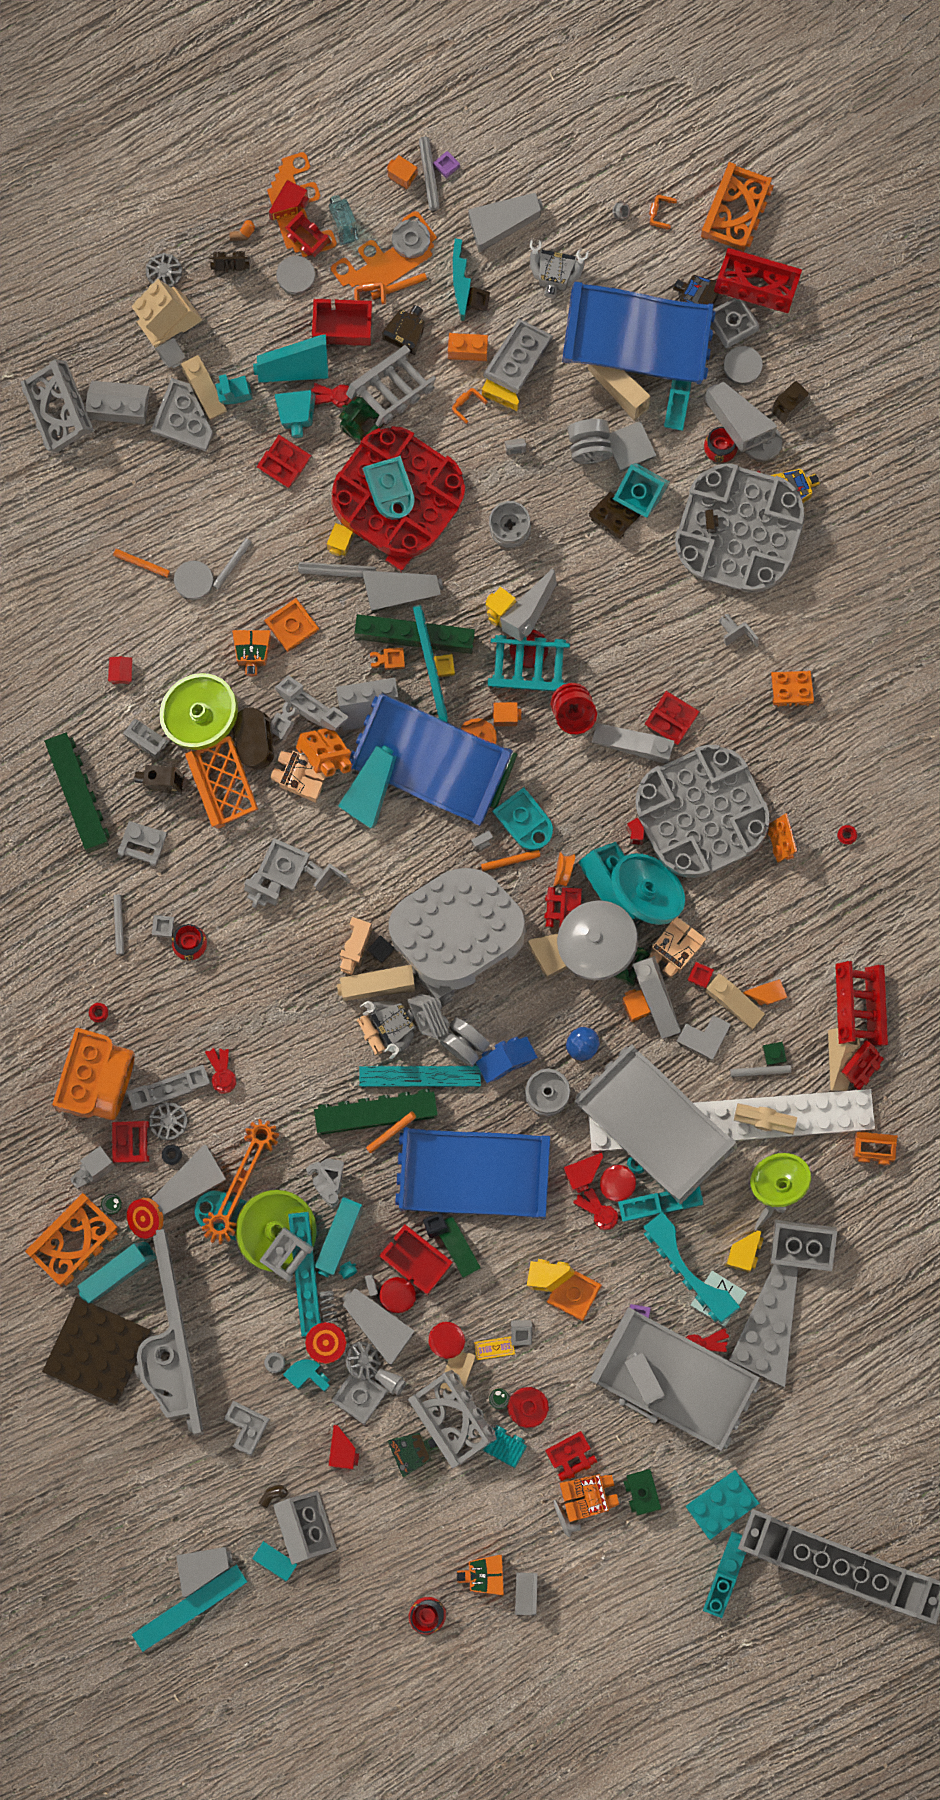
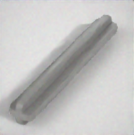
M429 137L419 138L428 204L429 209L434 211L440 207Z
M299 562L298 572L300 574L363 578L362 571H376V567L310 562Z

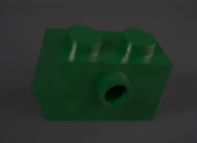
M651 1469L626 1475L627 1480H624L623 1483L626 1493L630 1492L632 1500L629 1501L631 1512H635L636 1516L661 1510Z

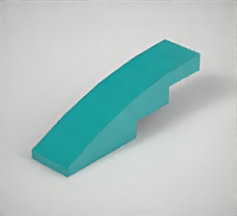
M455 238L453 249V288L460 320L465 322L471 278L465 277L467 259L461 258L462 239Z
M672 380L664 423L665 428L683 431L692 382Z
M699 1185L681 1204L667 1191L619 1201L618 1204L622 1222L657 1216L661 1212L666 1214L703 1206L704 1200Z

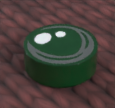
M108 1194L102 1199L101 1207L105 1213L115 1215L121 1210L122 1201L117 1195Z
M498 1388L490 1393L489 1402L493 1408L500 1410L507 1407L510 1397L506 1390Z

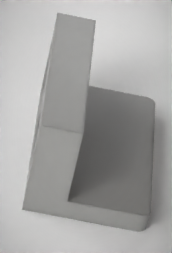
M516 1573L515 1615H536L537 1573Z

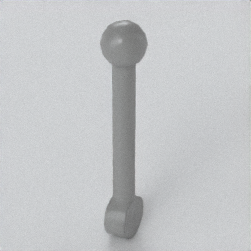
M624 1398L619 1399L620 1405H626L647 1417L651 1423L657 1422V1416L644 1412L627 1402Z

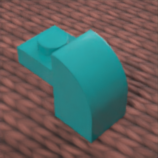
M227 374L219 376L220 383L215 384L221 404H238L253 399L246 376L231 380Z
M303 1359L297 1361L283 1374L298 1390L309 1379L324 1392L330 1388L328 1384L330 1380L322 1372L316 1373L321 1368V1365L313 1360Z

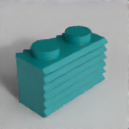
M498 1425L495 1428L492 1427L497 1439L482 1449V1451L516 1468L527 1448L524 1444L525 1440L516 1435L513 1438L506 1435L507 1430Z

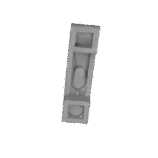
M289 675L275 686V690L286 702L292 704V708L300 709L299 713L323 728L336 731L349 719L346 714L334 706L329 709L304 692L303 685Z
M200 1065L165 1080L129 1090L127 1095L133 1111L183 1096L209 1085L210 1082L204 1065Z

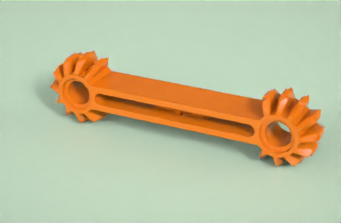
M260 1119L258 1120V1125L252 1122L250 1124L251 1128H246L245 1130L248 1135L244 1136V1140L251 1143L217 1215L214 1216L212 1212H209L208 1216L210 1219H203V1223L206 1225L202 1226V1231L206 1232L204 1234L206 1239L211 1237V1243L219 1239V1244L221 1245L223 1244V1238L229 1242V1235L235 1236L236 1232L233 1229L236 1228L237 1224L230 1222L263 1150L267 1149L271 1152L273 1150L272 1145L277 1146L278 1144L276 1139L279 1138V1133L275 1132V1125L269 1127L270 1121H266L264 1125ZM263 1133L267 1138L261 1141L256 1136ZM257 1148L258 1150L248 1171L244 1170L253 1150ZM236 1193L237 1195L228 1214L223 1215L232 1194ZM222 1223L225 1228L217 1231L214 1229V1225Z

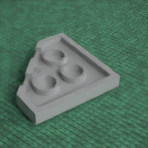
M171 378L151 428V433L206 452L213 436L210 425L194 395L191 385Z

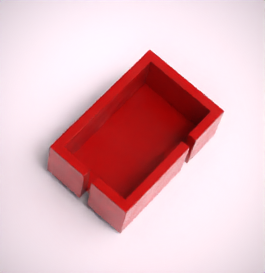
M313 299L312 338L326 334V344L371 346L372 301L335 299V310H332L331 299Z
M404 1224L393 1238L396 1245L394 1246L390 1242L379 1257L409 1282L413 1279V1285L428 1296L451 1268L453 1262Z

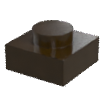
M471 287L467 307L482 312L487 311L490 292Z
M713 509L705 510L708 534L716 533V527H719L718 515H715Z

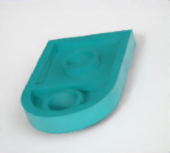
M401 456L362 468L375 506L381 515L388 519L396 520L403 518L412 510L414 494ZM399 504L402 507V513H396L393 510V505Z
M524 787L492 811L516 843L525 850H540L552 838L553 826L550 819ZM541 833L544 835L545 840L542 843H536L533 840V836Z
M209 1191L198 1199L195 1205V1217L201 1227L206 1225L203 1223L204 1218L210 1219L208 1213L205 1214L200 1211L201 1204L204 1202L210 1203L212 1207L210 1212L215 1216L225 1199L226 1193ZM231 1196L223 1215L228 1214L235 1196ZM240 1199L230 1222L236 1223L241 1209L248 1201ZM222 1223L214 1225V1229L217 1231L225 1228ZM236 1234L235 1236L229 1235L231 1240L236 1241Z

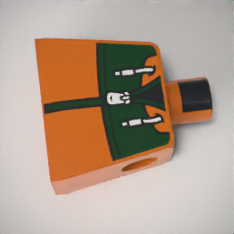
M232 630L238 666H245L246 676H257V666H266L271 642L270 630Z
M502 1555L469 1561V1570L457 1571V1583H470V1591L504 1595Z

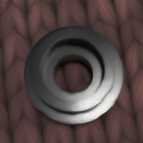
M168 1145L162 1151V1159L168 1165H175L182 1158V1151L176 1145ZM170 1152H175L176 1156L175 1158L170 1159L168 1157V1154Z

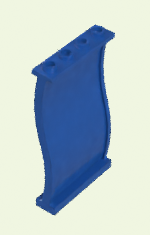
M574 282L571 290L562 363L603 366L652 377L695 382L700 385L703 379L707 378L708 368L705 367L706 360H709L711 351L708 348V341H711L713 336V330L710 329L711 322H714L715 319L713 304L709 303L706 305L674 301L627 290Z
M382 693L378 697L375 696L371 704L373 711L371 715H367L363 724L366 728L363 733L359 734L356 740L358 747L356 752L352 751L349 759L352 763L351 769L361 771L376 746L383 747V745H386L394 751L393 755L397 757L389 784L441 809L470 820L479 826L483 824L513 750L477 737L422 710L388 697L386 694Z
M404 1127V1133L400 1132L399 1145H403L402 1153H398V1165L402 1166L401 1173H397L396 1184L400 1185V1193H396L395 1205H399V1211L503 1215L546 1219L550 1136L410 1129Z

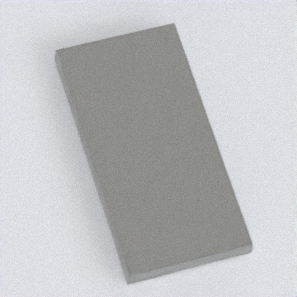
M518 319L485 370L483 377L518 394L551 343L553 336Z

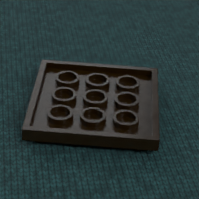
M76 1297L42 1372L117 1406L136 1366L139 1346L149 1337L152 1330Z

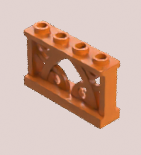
M729 162L702 228L701 237L720 242L742 252H745L746 247L750 248L754 238L751 234L753 230L757 231L760 224L759 214L764 213L767 202H765L766 196H771L774 185L771 184L772 178L746 170ZM733 175H737L748 180L743 184ZM756 182L762 186V191L756 194L754 189L757 187H751L748 191L747 186ZM729 190H734V193L737 190L739 191L734 196H731L728 193ZM742 195L747 203L749 212L737 219L731 220L730 210L722 203L723 201H735ZM754 200H759L757 207H755ZM722 212L726 213L727 221H725V217L720 218L719 214ZM751 220V223L748 228L745 223ZM730 228H734L737 236L738 230H743L744 237L734 239L730 234ZM712 229H726V235L712 231Z
M82 1193L25 1252L59 1286H68L75 1279L73 1275L78 1270L83 1271L89 1265L88 1260L93 1255L95 1257L98 1256L104 1249L102 1246L107 1241L111 1242L115 1239L119 1228ZM88 1205L98 1216L89 1220L83 1208ZM76 1219L78 1221L77 1224L82 1221V1225L72 1227L71 1221ZM96 1221L104 1222L106 1225L105 1233L98 1236L96 1230L100 1227L94 1226L91 1228L90 1224ZM63 1228L71 1232L84 1229L82 1250L61 1252L64 1246V1238L60 1231ZM53 1239H58L60 1242L57 1250H54L57 1245L53 1246L51 1244ZM92 1239L95 1240V1241H97V1242L91 1247V1241H92ZM39 1252L52 1257L49 1267L36 1256ZM56 1259H60V1269L63 1264L68 1265V1270L64 1274H57L54 1271ZM71 1259H79V1260L73 1265V1262H72Z

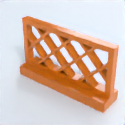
M231 736L224 738L209 748L190 751L185 754L212 827L220 829L229 822L259 810ZM228 743L230 747L227 756L219 753L221 745ZM207 751L214 753L210 764L203 761L201 754ZM217 755L226 758L222 769L213 766ZM230 760L235 762L237 766L234 775L225 771ZM212 768L220 771L216 782L211 781L209 777ZM224 773L233 777L229 787L220 784ZM236 779L242 780L244 784L241 793L232 790ZM219 786L227 789L223 801L217 799L216 796ZM231 792L240 795L235 806L227 803ZM243 797L250 800L252 807L246 810L239 808ZM225 805L234 808L232 815L228 818H225L223 815Z

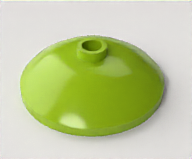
M790 1153L773 1154L763 1159L754 1168L750 1180L751 1189L754 1196L767 1206H789L803 1198L809 1190L811 1172L807 1163L799 1156Z

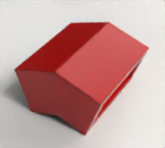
M109 657L108 681L110 683L128 685L131 683V657Z
M637 817L627 823L626 830L630 835V844L642 845L644 827Z

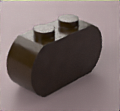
M253 707L242 709L237 713V718L232 728L233 736L236 738L235 748L241 763L252 769H263L274 759L270 717Z

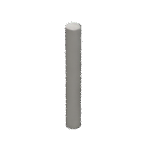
M244 539L212 585L215 589L219 590L252 542L249 539Z
M113 895L116 955H124L121 895Z
M791 1065L730 1069V1077L791 1073Z

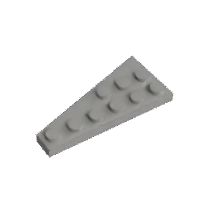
M774 1264L729 1361L785 1388L798 1267Z

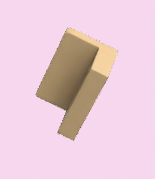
M461 1352L455 1358H450L445 1372L453 1370L457 1373L465 1388L476 1355ZM447 1383L441 1385L440 1388H447V1391L452 1392Z

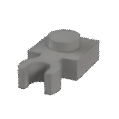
M288 702L283 705V713L277 712L271 722L272 733L283 740H286L295 724L291 721L292 718L297 716L300 710L294 707L290 712L289 709L292 704Z

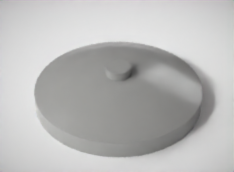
M590 901L573 909L563 920L557 937L558 951L567 968L577 976L588 980H605L621 973L633 960L638 947L637 928L630 915L620 906L608 901Z

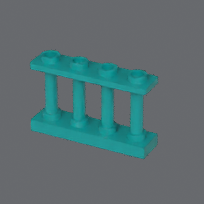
M495 635V638H491V644H496L495 674L492 675V678H488V687L555 692L560 686L568 684L564 683V679H562L564 649H570V643H566L564 639L546 642V638H535V641H527V637L519 641L517 639H507V636ZM504 645H516L515 672L512 679H504V675H502ZM524 646L536 647L535 671L532 681L524 680V677H522ZM544 647L556 648L554 679H552V682H544V678H542Z

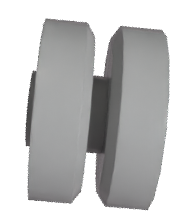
M455 1017L449 1024L450 1030L454 1034L451 1032L445 1033V1036L439 1037L438 1041L459 1060L473 1067L479 1059L475 1051L484 1053L490 1043L471 1025Z
M549 1068L541 1069L532 1074L527 1081L525 1089L528 1106L536 1114L546 1117L554 1116L563 1111L568 1104L570 1096L569 1082L565 1076L559 1071ZM550 1089L551 1094L546 1095L544 1094V1091Z

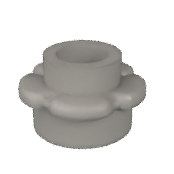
M623 201L616 203L612 209L614 218L618 220L628 218L630 214L629 205Z

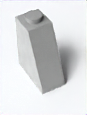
M635 1352L626 1357L627 1361L624 1363L646 1407L649 1408L665 1400V1395L644 1354Z
M227 1547L176 1555L182 1596H190L230 1568L229 1564L233 1563L231 1551H227Z

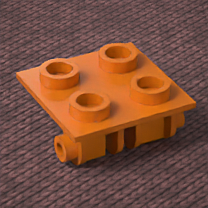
M811 671L771 672L773 705L779 707L787 706V703H789V707H791L792 703L797 706V703L807 706L813 704Z
M785 813L769 823L768 835L771 838L773 854L776 857L777 863L784 859H793V855L797 852L788 815Z

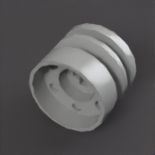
M587 419L568 426L569 442L573 443L571 446V457L574 463L593 464L612 457L611 441L607 440L610 437V432L606 420Z
M505 501L499 503L492 510L489 516V527L493 540L504 548H516L527 541L531 533V522L528 511L522 504L515 501ZM509 523H512L513 530L508 529Z

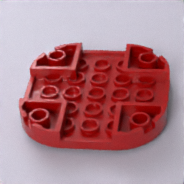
M391 426V428L375 429L361 440L360 445L335 477L331 490V504L336 517L346 528L388 555L409 558L426 552L434 545L457 513L464 497L465 485L462 471L448 455L444 457L414 436V432L402 427ZM401 456L414 494V506L406 516L393 520L384 517L377 510L362 468ZM394 504L393 510L398 514L402 513V507L399 504Z

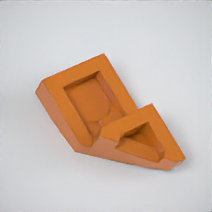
M780 979L743 992V994L754 999L761 1006L787 998Z

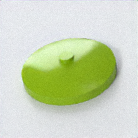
M206 673L189 675L176 682L166 693L160 707L161 726L169 739L182 748L189 750L209 748L223 740L233 728L238 713L237 699L233 690L223 679Z
M283 1190L264 1191L252 1197L241 1209L235 1229L238 1247L246 1260L259 1269L274 1272L261 1263L260 1259L284 1227L290 1231L288 1214L309 1212L312 1246L314 1247L317 1234L316 1221L307 1203L299 1196ZM292 1252L281 1266L284 1270L287 1269L293 1260Z

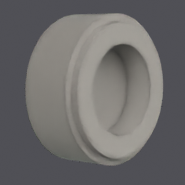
M273 1352L266 1356L264 1364L269 1372L279 1373L285 1367V1359L280 1353Z

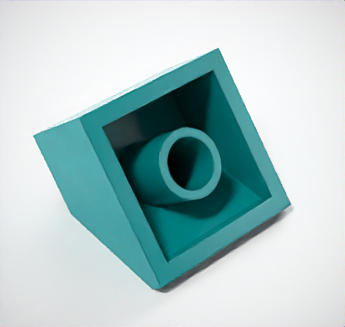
M634 463L630 465L613 499L648 518L664 495L670 481Z

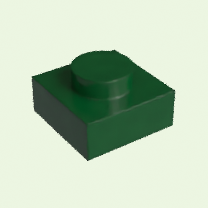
M783 1041L762 1046L766 1066L787 1062Z

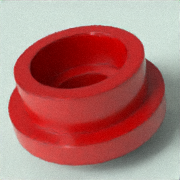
M844 825L838 830L837 838L842 844L851 845L857 839V831L851 825ZM848 832L851 837L847 839L843 834Z
M95 1003L89 1008L88 1014L93 1022L102 1023L108 1018L109 1010L105 1004ZM97 1010H102L103 1013L101 1016L98 1017L95 1015V1012Z

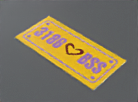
M511 1336L474 1342L477 1360L515 1355L514 1345H511Z

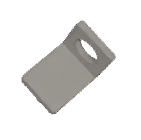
M729 614L724 615L726 618L722 616L719 619V623L728 632L724 636V644L726 646L745 633L756 647L759 646L758 637L746 622L737 626Z
M309 861L307 864L310 866L306 865L304 868L306 873L317 879L314 887L319 892L333 874L347 883L351 882L346 874L330 863L326 869H322L313 861Z

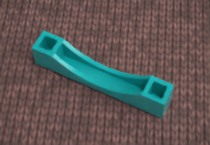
M663 1212L644 1226L646 1231L644 1236L650 1243H656L659 1247L656 1250L663 1259L666 1257L671 1262L669 1266L676 1275L679 1273L684 1278L682 1282L689 1291L693 1289L696 1292V1300L702 1307L706 1305L709 1308L710 1312L708 1314L715 1323L719 1321L723 1324L741 1309L728 1291L705 1284L687 1268L678 1251L676 1228Z

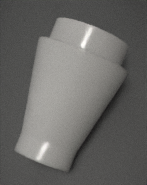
M382 1368L375 1375V1379L392 1395L396 1394L398 1396L406 1386V1381L403 1380L402 1376L385 1371Z

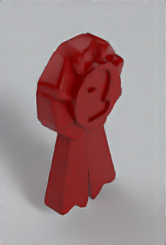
M314 383V388L311 389L314 394H318L315 395V405L332 402L336 407L342 408L343 405L348 406L353 400L346 395L349 388L348 385L340 384L334 389H329Z
M214 1048L211 1051H205L208 1060L216 1072L212 1076L213 1089L221 1094L230 1093L237 1085L235 1074L228 1069L229 1049L223 1050L219 1048L220 1059H218Z
M593 1188L584 1192L589 1202L582 1196L577 1195V1200H574L573 1204L593 1214L594 1223L599 1229L611 1230L618 1224L617 1211L612 1206L601 1205Z
M726 1328L704 1339L697 1334L685 1337L709 1351L727 1352V1342L717 1343L729 1338Z

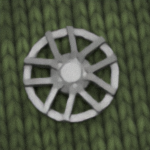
M165 253L150 258L146 265L148 281L153 284L155 281L151 278L157 275V279L163 280L165 284V279L169 278L172 283L168 284V286H175L182 276V267L179 260L172 254ZM165 257L169 258L168 263H164ZM154 262L158 266L154 267L151 264ZM179 268V271H172V269ZM149 269H151V270L154 271V272L151 273L150 275H149ZM172 275H178L175 281L173 280Z
M165 1102L153 1109L149 1118V1125L154 1135L158 1138L174 1140L180 1137L186 1130L187 1116L181 1106ZM166 1106L167 1113L163 1114L161 1107ZM169 1106L176 1107V1109L170 1112ZM159 1109L161 1116H154ZM180 1110L182 1114L175 1118L174 1114ZM184 1118V1125L177 1121ZM153 1119H160V1123L153 1124ZM176 1125L182 1127L180 1132L174 1128ZM161 1126L159 1132L157 1133L154 1127ZM163 1129H167L166 1137L161 1135ZM170 1130H173L176 1135L169 1137Z
M356 1342L346 1352V1366L351 1375L359 1380H368L376 1375L381 1363L379 1362L377 1349H374L371 1343ZM354 1360L355 1365L351 1366L350 1361Z

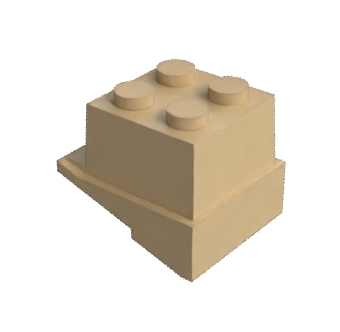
M160 279L151 284L147 291L131 306L140 318L136 322L155 348L181 331L183 333L202 320L188 298L174 286L171 288Z

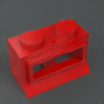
M302 211L285 227L288 232L286 236L293 243L298 241L302 245L300 249L307 256L312 254L316 257L327 244L331 243L328 235H324L313 222L311 223L305 217ZM300 226L305 228L318 241L313 248L295 233Z

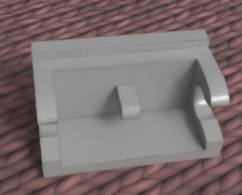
M134 719L123 732L125 739L155 759L159 758L170 742L137 719Z

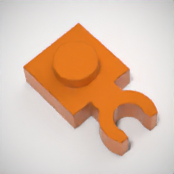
M403 647L384 649V654L382 655L378 652L370 653V658L376 657L378 659L376 663H371V668H378L385 664V670L405 669Z

